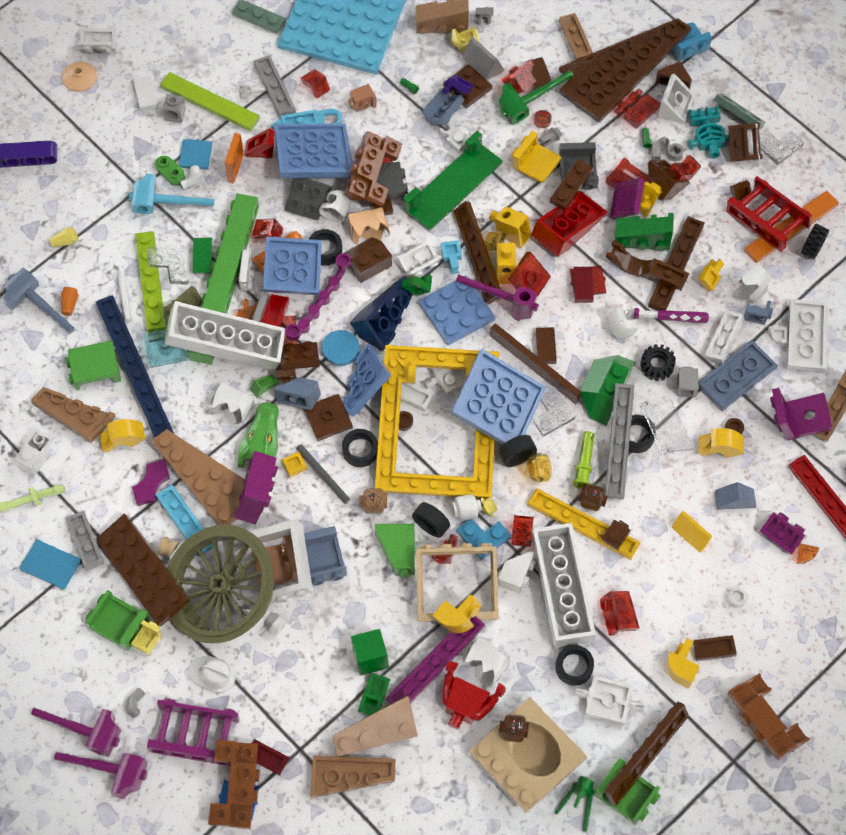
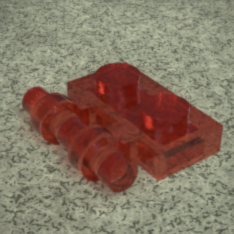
M639 88L636 91H632L625 101H621L614 110L618 116L622 112H626L624 120L636 129L650 118L661 105L660 102L648 93L641 97L643 91Z

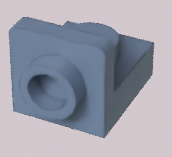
M767 301L765 309L757 305H747L744 320L765 325L766 320L771 319L773 308H770L771 301Z

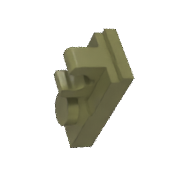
M191 286L163 309L170 316V311L175 301L199 306L202 298L197 289Z

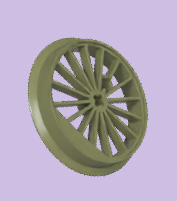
M215 525L198 531L178 548L167 568L182 589L183 584L210 587L187 595L191 600L208 594L194 607L189 601L171 618L174 625L184 635L199 642L210 644L223 643L243 635L261 620L272 599L274 571L270 555L258 537L238 526ZM228 540L222 568L218 542ZM234 541L244 542L235 560L231 562ZM211 544L213 546L217 572L202 551ZM250 547L255 556L244 565H241L240 562ZM197 554L200 555L212 573V577L190 565V562ZM259 561L261 571L247 575V569ZM189 567L210 580L209 583L183 580L187 568ZM239 568L238 574L233 576L236 569ZM262 576L261 587L236 585ZM233 589L260 591L256 603ZM231 593L254 606L247 616ZM229 600L243 619L236 625H233ZM210 601L202 617H200L197 611ZM224 604L228 628L218 631ZM216 605L211 631L205 623Z

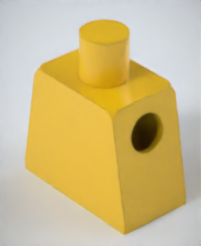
M504 207L500 212L495 210L491 212L489 220L495 223L497 234L505 240L515 243V246L521 249L531 238L528 215L509 207Z
M497 243L496 276L499 284H515V243ZM509 268V272H503L502 269Z

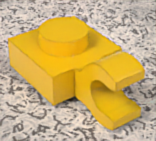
M720 258L717 262L711 259L698 278L707 291H714L721 278L719 271L724 266V262Z

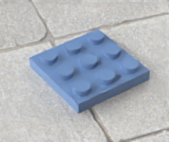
M266 237L263 292L319 295L322 240Z
M456 280L418 300L419 306L447 346L495 321L496 318L475 288L465 286L462 283L456 282Z

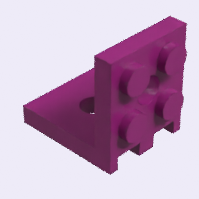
M780 388L772 389L773 396L770 397V401L776 412L774 420L776 425H778L779 431L784 433L788 441L833 430L824 392L786 402ZM806 413H815L812 419H805Z

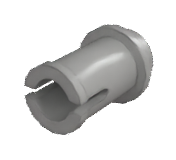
M557 127L551 128L548 133L539 137L538 141H542L540 145L546 147L555 140H560L562 133Z

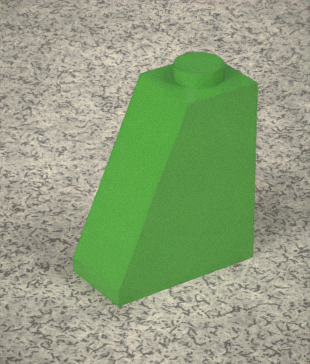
M375 524V536L394 574L403 578L415 575L414 524Z

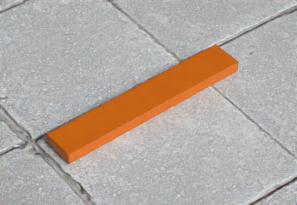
M826 190L802 208L809 211L812 215L811 224H813L837 207L839 202ZM789 216L774 228L782 231L795 219ZM800 224L787 236V241L806 229V227ZM759 237L745 247L744 251L758 263L775 251L776 248Z

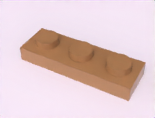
M576 13L559 17V23L575 60L592 54V49Z

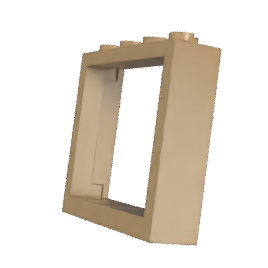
M480 543V547H472V544H460V548H452V544H440V548H432V545H420V549H416L418 622L436 621L432 616L434 613H424L422 556L490 554L492 611L478 612L476 616L480 620H498L497 547H492V543Z

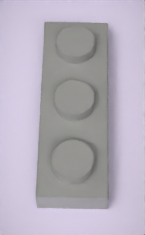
M85 511L66 517L85 570L88 571L105 564Z

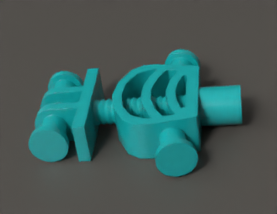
M718 106L710 109L705 107V111H702L701 108H697L695 111L688 110L691 127L700 126L696 130L694 140H687L689 149L692 150L693 147L698 146L700 151L708 150L710 158H718L720 156L719 148H723L725 142H729V137L725 135L724 127L715 124L720 123L721 119Z

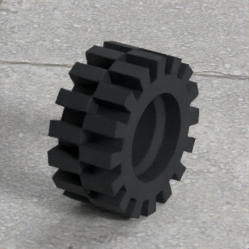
M816 223L806 239L801 254L815 259L828 236L829 229Z
M654 344L653 348L649 346L648 350H644L640 366H642L641 371L644 372L646 377L650 375V380L655 377V381H659V378L663 381L673 373L676 357L673 356V351L669 352V347L664 349V345L661 344L658 347L657 344ZM653 358H661L665 361V366L661 368L654 367L651 364V360Z

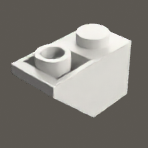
M37 428L15 457L18 468L35 477L47 460L54 438Z
M530 551L505 561L498 578V586L520 594L522 588L526 589L529 582L528 572H533L536 560H534L535 552Z

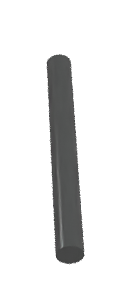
M302 444L298 445L296 450L341 501L347 504L350 501L347 494Z

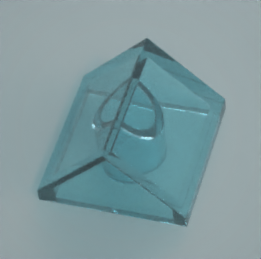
M167 329L144 334L150 368L188 361L186 349L164 344Z

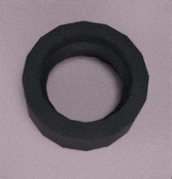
M321 229L315 231L309 238L310 240H329L336 245L333 253L328 255L321 254V266H329L336 263V257L343 253L342 240L335 231Z
M632 415L631 426H642L648 431L649 435L645 442L636 443L630 440L629 452L642 453L653 445L656 428L654 423L644 415Z
M355 429L345 435L342 441V454L350 465L366 467L376 460L378 441L371 431ZM357 439H364L371 443L372 450L367 456L356 457L349 451L350 443Z
M520 435L504 443L498 453L506 467H515L530 460L537 453L538 449L530 435Z
M420 503L412 513V518L416 524L434 537H442L450 527L448 518L429 503Z
M569 645L563 648L557 656L555 663L556 673L559 679L568 685H582L592 676L594 658L585 647ZM567 656H582L587 663L586 671L580 676L567 674L563 668V661Z

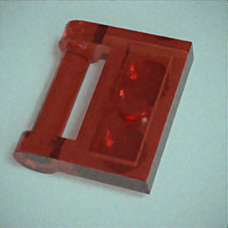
M624 157L605 181L606 184L615 188V183L634 179L623 171L627 169L637 177L644 179L645 184L646 182L649 183V174L647 175L629 163V160Z

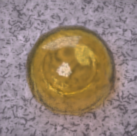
M535 453L528 458L526 471L529 478L534 482H547L551 478L552 467L547 454Z

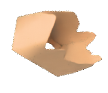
M383 208L348 214L349 228L355 244H358L360 237L365 240L374 237L381 241L385 229L391 236Z

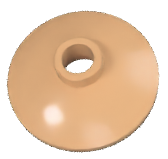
M83 61L69 64L62 72L64 86L75 92L90 89L97 80L96 69L90 63Z

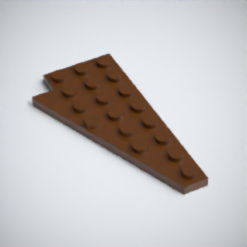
M677 18L560 66L559 72L562 75L568 71L573 73V77L560 88V93L598 122H601L691 32L692 28Z

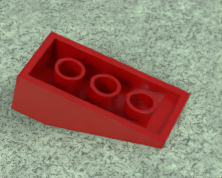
M579 191L565 211L555 207L537 219L531 236L559 257L602 220L608 211L585 193Z

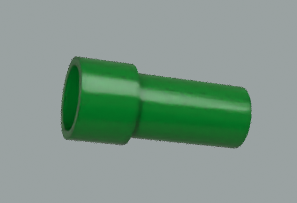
M404 77L400 80V84L409 89L413 94L419 91V86L411 83Z
M645 127L642 129V143L644 148H650L652 142L649 129Z

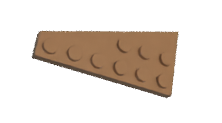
M165 430L151 440L154 447L217 525H231L238 520L233 517L240 504L238 500L240 494L242 495L244 478L169 430Z

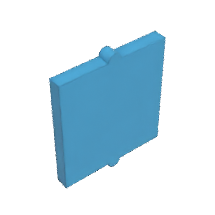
M183 139L179 166L181 168H191L197 165L199 169L208 170L213 142L199 139Z

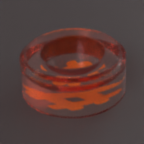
M540 110L535 113L534 124L538 128H547L551 125L552 116L548 111Z

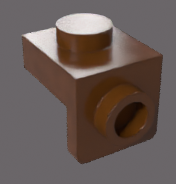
M614 519L601 538V541L618 551L626 538L631 534L630 526L624 521L619 520L618 522Z

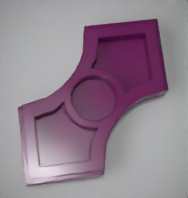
M165 459L146 464L145 477L139 484L132 487L137 507L155 502L156 493L160 485L170 480Z

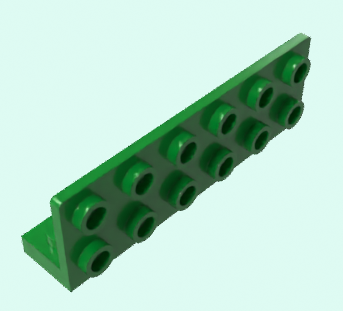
M476 131L465 141V151L422 191L415 187L403 198V210L425 228L432 230L502 164V159L482 145V134Z

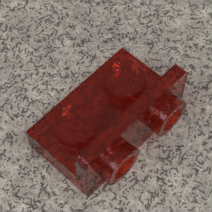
M629 591L608 592L600 599V607L603 611L609 636H614L618 632L636 631L640 628Z

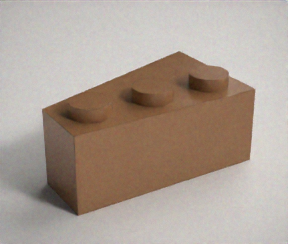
M447 0V2L443 3L434 1L416 5V33H452L453 29L460 33L468 29L469 0Z

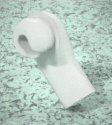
M192 166L190 168V177L180 181L183 190L199 182L202 175V170L199 169V166Z

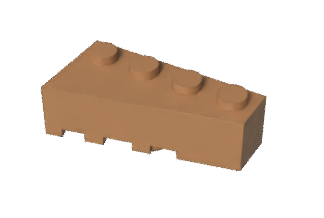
M409 696L401 698L332 735L336 756L417 737L418 733Z

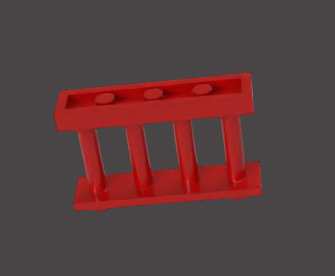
M758 176L754 179V190L741 201L736 200L734 197L727 200L726 212L780 252L786 249L787 236L800 224L808 229L811 227L812 215L809 211L798 206L769 185L766 180H762ZM759 194L767 198L754 211L746 207ZM773 204L781 209L768 221L759 217ZM787 214L795 219L782 231H778L773 227Z

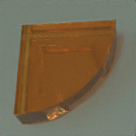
M800 544L796 564H805L814 559L820 547Z

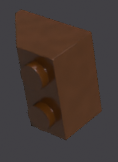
M374 237L344 252L350 256V269L360 283L392 266V254L382 241Z

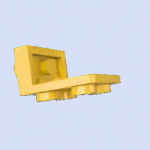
M533 130L528 136H524L520 147L515 148L511 156L513 158L512 168L540 183L546 181L561 159V156L538 144V133Z

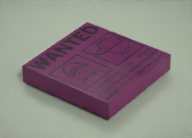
M636 178L615 183L609 218L617 219L639 214L644 179Z

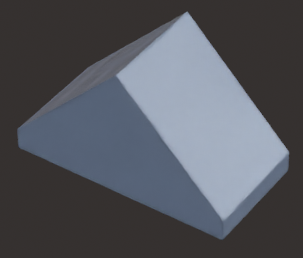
M736 482L715 490L717 510L756 508L754 488Z

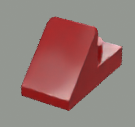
M269 128L248 139L244 156L271 159L273 157L275 131Z

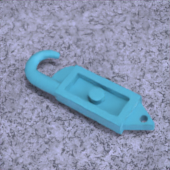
M329 108L318 111L315 109L281 115V118L274 124H324V117L330 115L337 116V121L333 123L336 124L342 122L343 116L337 109Z

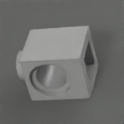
M166 94L162 108L165 121L183 122L186 110L184 96Z
M690 366L679 368L677 374V397H696L699 389L698 368Z

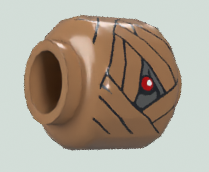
M366 488L363 495H359V506L363 507L366 514L383 513L384 509H387V493H384L381 488Z

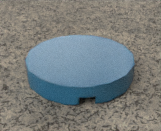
M337 330L325 337L322 342V353L324 358L333 365L345 366L351 364L359 354V342L357 337L351 332Z

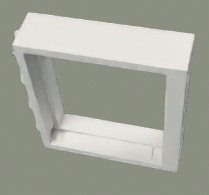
M293 519L251 531L262 543L279 539L283 536H292L299 584L273 590L270 604L275 602L285 603L289 598L293 597L303 598V595L313 592L302 523ZM223 540L224 555L226 554L228 540ZM234 541L231 562L236 558V550H240L244 542ZM238 568L234 572L233 576H236L238 574ZM233 589L235 592L242 595L241 590ZM231 593L243 612H250L253 605ZM259 595L248 597L247 599L256 603Z

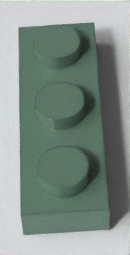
M239 0L232 10L233 16L275 34H278L286 23L285 17L245 0Z
M723 93L717 94L714 99L718 103L717 106L725 111L729 110L734 118L742 119L746 124L760 123L761 128H763L766 123Z

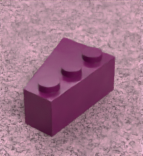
M254 451L243 482L242 495L240 494L238 501H240V504L233 518L256 525L264 507L268 508L271 501L269 492H272L275 481H272V477L275 478L278 466H275L276 457Z

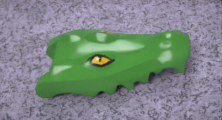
M261 403L258 405L255 417L241 441L237 467L244 468L245 460L251 459L254 451L276 457L278 452L277 419L279 409L276 405L272 403Z

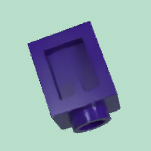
M455 75L452 78L449 77L445 82L444 87L446 89L444 93H450L453 87H455V91L467 95L471 92L474 85Z

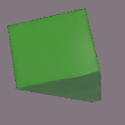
M273 374L254 380L250 391L257 398L279 382Z

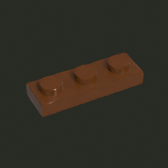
M578 159L551 196L549 203L565 211L593 172L594 167Z

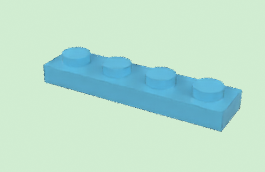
M173 485L156 494V498L186 540L204 529ZM212 544L202 550L204 554L213 548Z

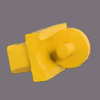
M646 182L643 187L639 211L645 217L649 216L662 192L660 191L661 187L654 182L651 184Z

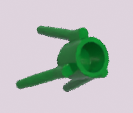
M579 776L578 781L573 782L571 789L555 811V814H559L574 791L577 795L573 805L574 808H577L581 798L588 796L583 827L584 832L587 831L592 798L595 790L592 789L594 781L585 776Z

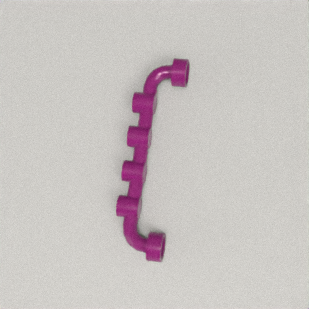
M341 253L336 257V266L339 268L337 273L329 278L328 286L325 290L319 292V298L315 304L309 306V312L305 318L300 319L298 325L290 324L286 327L285 333L289 340L295 341L303 333L310 331V322L313 319L319 318L322 305L329 304L332 291H337L340 288L339 281L345 274L346 269L351 265V258L348 254Z

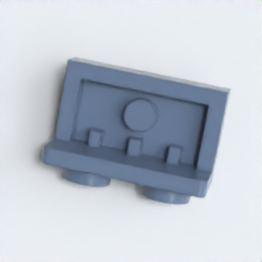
M440 88L422 113L431 125H445L450 121L451 116L459 110L460 105L464 101L462 96L445 94V89Z

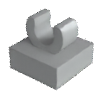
M476 7L475 15L479 16L478 24H481L483 17L488 19V24L491 23L490 16L494 14V7Z

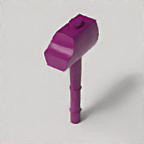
M459 274L456 278V282L462 283L465 286H470L511 302V316L517 321L530 319L534 311L537 312L539 308L537 294L529 288L517 287L513 295Z
M35 707L31 711V715L41 718V720L49 721L88 737L85 745L86 748L98 755L109 758L113 748H117L120 742L118 737L122 730L115 724L116 717L110 710L102 709L94 728Z
M55 752L54 760L116 774L111 794L113 797L123 800L130 793L140 790L142 780L145 781L148 774L146 770L148 761L146 758L138 755L123 753L120 764L69 755V753Z

